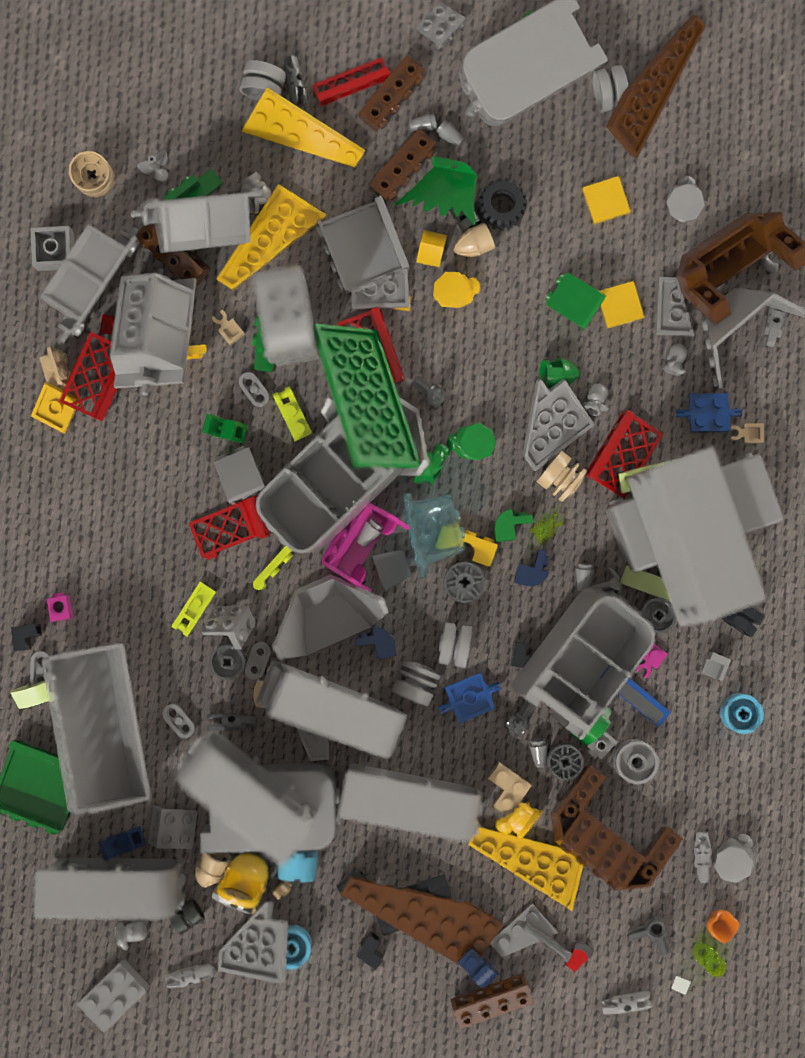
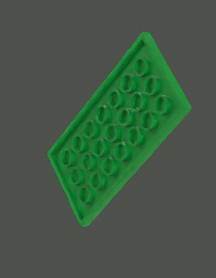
M315 323L313 326L315 341L354 467L418 468L421 463L378 331Z

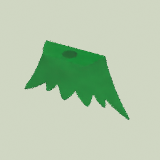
M433 156L432 165L434 167L393 205L397 206L414 200L412 206H416L425 200L424 213L438 205L440 215L444 217L453 207L457 217L462 210L468 220L475 225L474 194L477 174L465 162Z

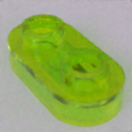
M698 942L693 946L692 956L711 976L721 977L725 974L727 968L725 961L708 944ZM700 949H704V953L702 955H699ZM714 963H718V967L716 969L712 968V965Z

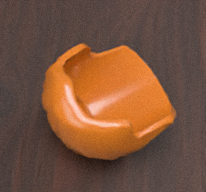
M721 909L713 911L708 916L706 923L709 933L722 943L729 942L739 928V922L732 914Z

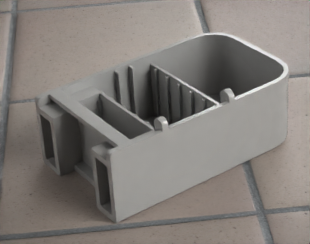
M553 0L476 45L466 53L459 67L458 76L462 84L461 88L464 94L470 98V104L474 112H477L485 123L491 126H500L511 121L593 73L594 70L600 69L608 61L599 43L590 48L578 26L574 15L580 7L576 0Z
M298 265L253 273L266 346L264 356L268 358L270 363H275L277 366L320 359L313 331L314 322L308 286L301 267Z
M338 415L261 491L256 502L257 512L266 523V527L279 537L278 540L284 546L298 553L316 552L324 548L404 469L354 467Z
M589 587L577 595L510 686L536 707L541 701L555 710L552 716L582 740L601 714L605 713L607 706L628 678L633 676L634 670L650 651L655 640L654 629L641 616L642 612L628 604V601L620 595L618 596L613 591L608 593L598 587ZM610 665V667H609V669L607 670V672H606V673L604 674V676L600 679L599 677L603 674V672H604V671L608 668V666Z
M275 660L272 661L256 699L259 705L268 708L267 713L273 717L385 758H391L392 753H394L407 718L406 714L387 703Z
M209 731L203 740L198 738L189 749L191 755L189 756L186 753L176 767L179 770L176 772V778L178 782L266 854L284 866L312 832V827L309 825L317 811L292 791L295 786L291 784L289 788L256 763L259 759L257 756L252 760L225 737L215 731Z
M322 763L259 764L286 787L289 788L291 784L295 786L292 791L317 811L309 825L312 827V832L297 850H317L329 845L335 837L336 826L340 824L341 817H338L340 807H337L340 800V788H337L336 777L332 769ZM210 809V824L205 825L201 832V853L263 851Z
M351 763L346 775L338 817L454 840L471 841L474 835H478L479 824L477 816H481L483 804L480 801V790L471 786Z
M54 858L53 864L44 871L35 872L34 918L163 919L172 917L178 910H181L185 902V894L181 893L182 886L185 884V874L182 873V861L178 859L112 858L106 861L103 858Z

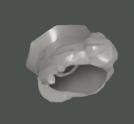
M689 176L680 178L678 185L673 186L668 194L667 205L670 215L679 220V222L697 219L705 206L702 191L695 186V180Z
M739 834L736 839L729 838L722 843L717 851L715 869L725 881L738 883L751 875L754 863L751 850L753 841L747 834Z

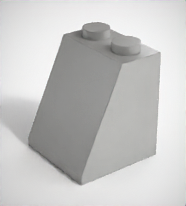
M239 447L234 450V454L229 456L228 454H223L217 457L218 461L213 462L231 505L259 495L266 487V483L249 447Z

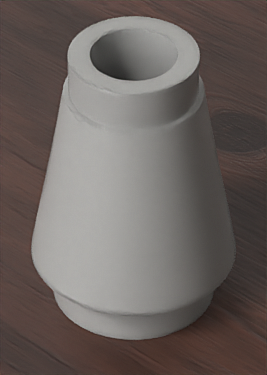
M428 112L413 120H409L411 132H416L419 128L422 131H433V129L438 128L435 113L430 114Z
M446 119L436 130L439 137L456 147L464 139L451 121L448 122Z
M371 518L369 521H366L356 541L363 547H366L382 533L383 526Z
M578 563L575 568L577 590L583 591L590 587L594 569L593 564Z
M533 738L530 740L529 748L535 767H545L548 743L545 738Z

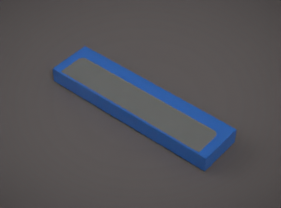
M609 665L608 668L603 672V674L599 677L600 679H601V678L604 676V674L607 672V670L609 669L610 665ZM628 678L618 692L621 697L658 727L661 726L671 713L630 678Z

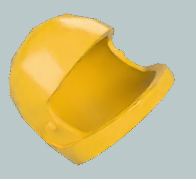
M243 853L232 860L227 870L224 871L225 875L218 883L217 893L230 903L245 908H252L257 906L265 891L268 881V866L258 855ZM223 888L239 890L249 895L253 900L235 898L229 895Z

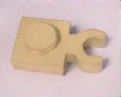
M221 310L222 320H217L214 316L212 319L215 324L222 326L218 331L231 346L244 336L245 333L233 318L227 321L226 313Z
M744 423L743 429L739 426L730 427V430L737 431L736 437H730L731 441L743 438V443H764V423Z
M283 880L273 890L272 894L277 899L281 896L285 897L292 890L290 886H292L293 882Z

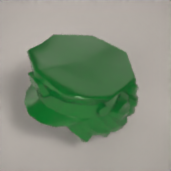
M477 423L468 427H461L455 434H450L446 444L451 451H456L459 457L479 461L491 456L496 446V440L492 429Z
M438 443L434 445L433 452H427L429 464L426 469L424 468L421 475H415L414 483L422 484L427 481L433 486V482L439 477L441 469H443L442 466L445 459L451 453L448 446Z

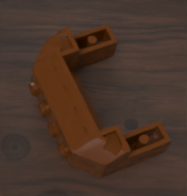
M781 212L745 213L682 255L677 273L682 295L716 325L731 315L727 298L717 290L719 286L771 251L792 269L798 270L805 265V241L784 225Z
M591 765L584 767L563 798L557 800L550 813L554 841L560 845L559 847L564 852L574 856L579 864L589 868L594 876L603 879L606 885L614 891L651 887L683 838L670 827H661L641 855L584 810L606 778Z

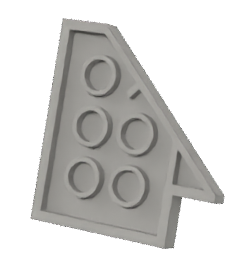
M538 378L536 380L522 454L533 471H537L560 453L561 450L565 449L595 425L565 380L562 379L549 390L541 379Z
M266 902L219 951L218 971L279 984L285 982L288 922L272 919L273 902Z

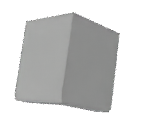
M709 652L702 669V674L723 681L731 659L714 652Z

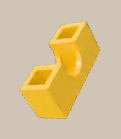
M448 524L447 527L443 526L435 548L454 554L457 545L468 543L474 550L471 561L487 567L491 566L498 546L494 544L495 540L484 537V539L477 538L476 533L468 530L465 533L458 531L459 527Z

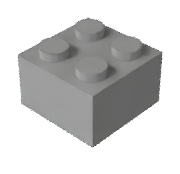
M69 226L31 228L32 266L37 271L58 270L75 245L74 231Z

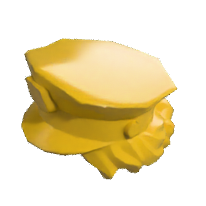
M445 272L434 282L433 296L442 307H464L473 301V297L480 292V282L476 278H468L460 272Z
M529 801L518 803L519 808H514L511 814L496 821L497 829L504 834H510L514 831L517 834V839H522L543 813L541 810L531 808Z

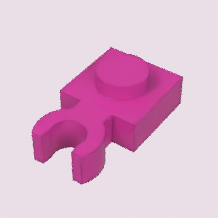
M653 643L650 651L643 659L644 663L639 664L635 671L639 672L641 668H645L646 673L643 677H649L651 667L658 669L668 653Z

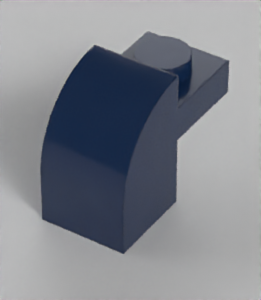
M538 550L533 567L518 564L513 583L523 586H536L544 582L549 575V572L542 570L543 567L546 568L549 556H546L547 551Z
M373 628L374 636H370L369 632L358 634L359 638H355L356 646L375 644L377 659L397 656L393 637L382 628Z
M141 826L111 835L98 842L103 860L106 861L122 853L138 849L146 845Z
M472 947L457 961L472 977V980L482 988H485L498 975V971L484 957L481 958Z

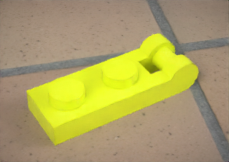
M290 386L284 388V391L280 393L275 392L272 395L295 442L312 435V432ZM289 397L291 402L284 405L282 400Z
M285 546L254 580L253 587L257 590H263L266 587V580L270 576L274 578L281 570L278 567L283 562L285 564L288 563L294 556L292 554L293 551Z
M199 582L172 624V628L175 630L179 629L183 632V635L189 637L217 592L204 583ZM184 618L190 621L188 626L182 623Z

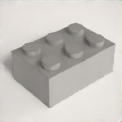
M123 958L77 1005L104 1033L147 992L150 985Z

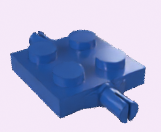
M728 393L689 394L688 409H677L676 418H688L690 433L729 432L730 418L742 417V409H730Z
M481 673L446 686L445 689L448 694L449 703L438 708L441 710V714L452 710L456 714L459 723H462L495 709L491 693L502 688L499 686V681L488 686L484 682Z

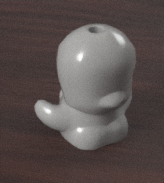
M254 172L242 181L241 192L246 189L257 188V192H261L262 195L257 198H266L268 201L271 196L270 188L264 181H260L262 177L257 172Z
M679 343L673 344L666 356L668 362L662 369L675 376L684 374L686 370L683 369L682 363L687 357V348Z
M599 383L590 386L587 396L588 401L582 403L587 414L599 416L602 411L609 410L603 404L608 396L607 387Z
M135 921L124 926L123 922H119L117 927L114 928L117 945H120L124 950H128V942L144 940L147 935L146 925L141 921Z

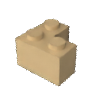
M500 761L496 763L487 776L489 780L502 788L492 804L506 816L514 811V808L518 806V803L521 802L532 786L527 780Z

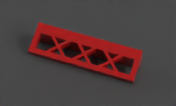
M379 58L315 83L312 87L321 107L383 83L389 77L390 72L388 67L385 66L383 59ZM381 65L382 69L370 73L372 66ZM361 72L366 74L353 80L355 73ZM340 79L349 81L335 87L337 81ZM324 85L331 88L321 93L318 91V88Z

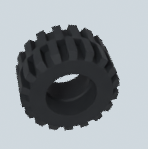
M497 178L496 182L494 180L490 181L489 185H485L483 188V192L481 191L478 211L483 220H485V224L487 226L492 225L494 230H496V227L500 228V231H504V228L512 229L513 225L517 226L519 224V221L522 220L527 205L526 193L522 192L523 187L521 185H516V181L513 180L511 183L509 178H505V181ZM497 196H507L512 200L514 207L510 212L499 213L492 207V200Z

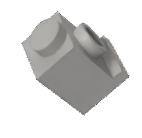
M605 731L598 740L587 745L589 748L587 752L595 759L598 756L603 759L618 742ZM600 742L604 743L603 749L598 748Z

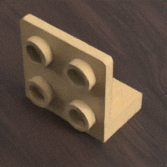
M50 346L47 347L48 355L42 356L39 359L46 381L63 390L71 373L67 367L68 358L63 351Z

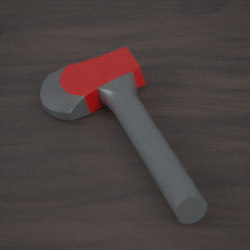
M524 921L522 924L525 930L561 955L565 960L564 964L574 972L593 956L590 947L583 942H575L572 950L568 951L528 921Z

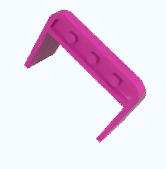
M371 503L333 538L322 557V564L363 590L367 589L369 592L372 590L362 584L367 574L366 568L362 564L381 534L366 547L360 545L356 540L366 521H369L371 518L378 521L383 526L381 531L384 535L393 533L397 525L407 530L410 528V526Z

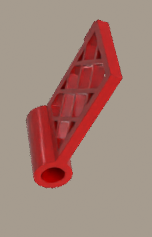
M259 495L247 498L237 504L189 522L202 558L206 557L208 561L218 557V552L253 538L259 537L261 540L271 536V531L266 527V523L257 512L256 502ZM238 507L242 514L239 521L230 518L232 510ZM218 515L225 518L221 528L212 525L214 518ZM228 520L237 523L234 533L224 530ZM201 522L208 525L204 535L197 533L194 525ZM240 525L248 529L249 536L242 538L236 535ZM210 527L220 530L216 541L207 537ZM223 532L232 536L230 543L227 545L219 542ZM205 539L215 543L212 551L207 553L204 552L202 547Z

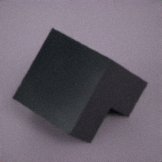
M41 624L11 627L13 650L31 649L30 637L42 636Z
M513 643L510 666L523 668L529 661L531 656H525L526 643Z
M370 932L357 950L356 957L374 970H377L383 962L384 956L376 950L381 938Z

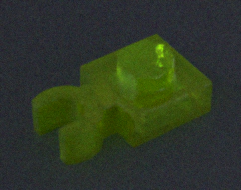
M557 512L551 515L549 522L543 518L529 529L540 545L556 533L553 529L554 527H560L564 524V520L560 523L554 521L555 516L558 515Z

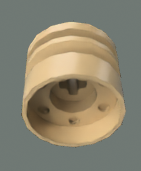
M84 151L77 154L69 165L70 179L83 194L89 197H100L111 190L114 184V172L102 155L93 151ZM93 173L97 178H91L90 175Z
M562 450L536 481L545 489L555 485L556 487L552 493L553 496L561 490L563 493L558 499L561 502L576 491L583 482L584 475L587 472L583 468L577 474L575 471L580 465L578 463L569 468L568 464L571 461V457Z

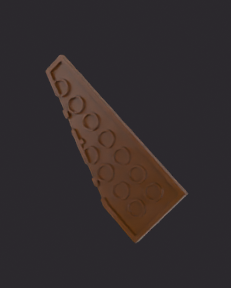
M691 15L623 92L608 120L606 128L632 157L638 158L706 28L698 15Z
M350 876L340 891V895L456 964H458L457 961L470 947L482 957L503 926L500 920L470 902L454 901L452 898L436 897L434 894L408 888H396L394 885L374 883L372 880Z

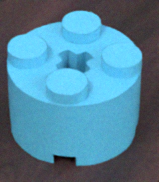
M741 693L732 694L725 698L721 704V721L725 727L740 734L752 733L763 721V708L752 696ZM741 710L745 712L743 715L738 716Z
M296 850L284 866L278 863V878L294 882V879L300 880V882L315 881L318 851Z
M288 925L286 969H297L310 956L312 948L311 937L308 931L299 925ZM290 943L294 945V950L290 949Z

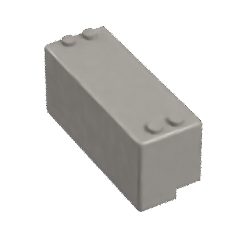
M713 448L656 465L628 478L680 626L711 621L766 599V594Z
M748 453L736 458L737 462L720 467L744 534L783 520V515L760 455L752 456V453ZM622 497L609 502L610 507L606 508V514L624 562H627L630 571H640L657 565L635 498L624 501Z
M114 644L43 658L42 665L68 811L76 814L85 812L95 813L149 800L150 787L147 780L126 652L123 644Z

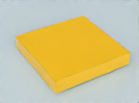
M619 176L582 188L593 224L631 212Z
M634 281L600 291L606 295L600 306L607 329L644 318Z
M45 382L31 417L65 434L76 410L58 402L63 391L61 388ZM67 393L64 400L72 403L78 399L76 396Z

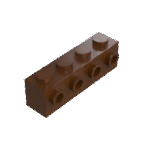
M406 55L359 111V119L375 132L379 129L383 130L388 124V118L391 114L395 115L401 108V102L403 100L407 101L410 98L415 85L419 86L425 78L424 68Z
M419 128L368 184L369 189L378 197L382 196L384 203H387L388 200L393 201L398 195V189L401 186H407L411 180L410 176L414 172L417 174L424 166L422 163L427 158L430 160L435 155L436 142Z
M154 223L143 225L135 236L139 240L140 245L149 249L158 261L163 262L171 273L176 274L181 279L195 278L197 280L196 286L202 282L211 269L192 250L160 253Z
M524 973L450 999L460 1029L534 1003Z

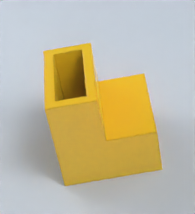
M424 230L416 262L440 267L447 235Z

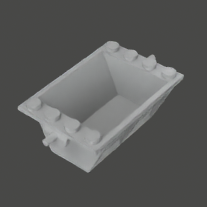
M257 188L246 189L239 194L163 202H159V198L147 199L143 204H140L141 207L138 211H131V217H141L143 225L155 224L160 253L240 245L250 242L249 213H258L259 204H266L267 199L257 198L262 196L261 192H257Z
M89 224L87 225L40 296L43 301L65 315L57 326L64 331L59 339L61 342L64 343L69 335L79 337L85 326L83 322L125 258L127 256L131 258L139 244L135 237L138 231L137 228L133 227L129 234L120 230L117 238L113 240Z
M158 269V273L121 277L110 354L115 371L114 388L143 386L142 394L148 395L149 386L184 383L197 281L195 278L171 280L168 276L163 275V269Z

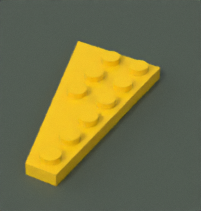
M268 87L241 131L352 167L357 165L365 152L363 148Z
M278 184L250 227V242L238 245L217 277V281L231 290H235L249 279L253 273L259 271L318 224L319 219L323 220L327 217L326 214Z
M479 826L478 835H474L473 840L469 841L468 845L491 858L536 889L544 892L569 910H573L583 866L575 860L574 856L570 853L567 854L559 846L524 837L518 840L516 835L504 834L500 831Z

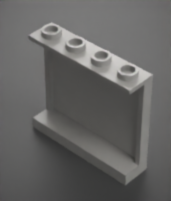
M382 196L374 198L375 202L323 222L320 219L318 220L319 226L316 227L320 238L324 237L326 242L323 245L326 255H331L333 260L330 262L333 273H338L340 278L337 280L338 286L346 294L351 293V290L376 282L386 276L399 273L404 269L409 270L408 261Z

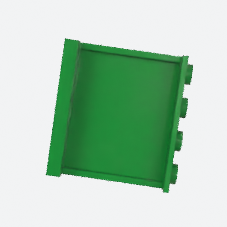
M17 739L11 740L8 747L10 751L0 775V814H7L10 819L15 821H26L28 826L38 828V826L45 828V832L49 834H59L63 831L70 812L67 808L58 754Z

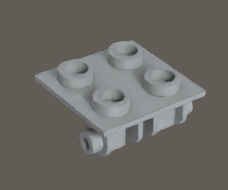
M440 2L415 29L434 41V46L439 50L445 47V44L448 42L447 39H452L451 35L455 36L464 27L463 24L466 17Z

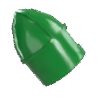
M558 358L556 361L543 359L539 366V379L543 381L547 388H552L562 379L570 385L581 374L579 368L574 363L562 358Z

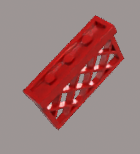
M379 307L372 308L371 311L337 323L338 326L352 324L356 326L355 328L366 329L360 326L363 318L370 316L372 324L369 329L374 327L378 331L394 383L405 381L385 318Z
M91 331L89 332L58 402L102 422L118 389L114 388L115 371L106 349L111 348L112 341ZM92 338L98 339L102 348L92 351L90 347ZM103 351L106 361L97 364L93 354ZM90 355L94 365L84 369L82 360ZM108 364L110 369L108 375L101 377L98 367ZM95 368L98 378L88 381L85 371ZM82 373L86 383L76 386L74 377ZM100 381L101 391L93 394L90 384ZM87 386L90 396L81 399L77 389ZM74 390L78 400L72 403L65 401L67 393ZM92 398L94 406L92 411L89 412L84 409L82 402Z
M623 410L584 476L625 499L629 492L621 493L617 490L615 482L619 481V478L614 479L612 468L622 467V471L626 472L625 465L634 463L635 469L644 467L664 434L635 416L630 410ZM634 420L639 424L640 432L631 434L630 425ZM651 431L657 437L654 442L647 444L645 433ZM641 434L643 445L634 447L632 436ZM628 437L631 448L621 450L620 441L622 438ZM644 447L645 457L637 460L635 449ZM631 450L633 461L624 463L622 452ZM619 453L621 464L611 466V456ZM609 469L611 480L604 482L599 479L602 471Z

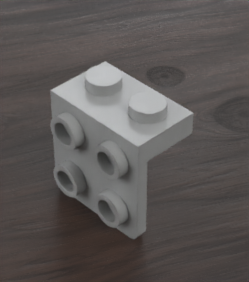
M217 606L211 612L201 632L203 635H228L234 649H242L256 622L248 606Z

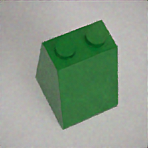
M568 272L565 275L561 274L555 283L558 287L555 291L551 290L545 298L548 301L546 306L584 330L606 298V295Z

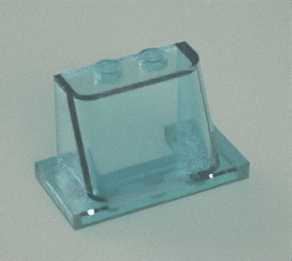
M411 493L403 494V512L406 524L410 526L408 533L419 578H426L428 564L464 552L465 547L462 539L465 538L463 527H459L458 520H460L459 510L454 508L451 494L414 502Z

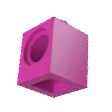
M63 592L52 594V598L47 599L50 622L73 618L70 596H64ZM60 601L64 604L62 612L56 609V605Z

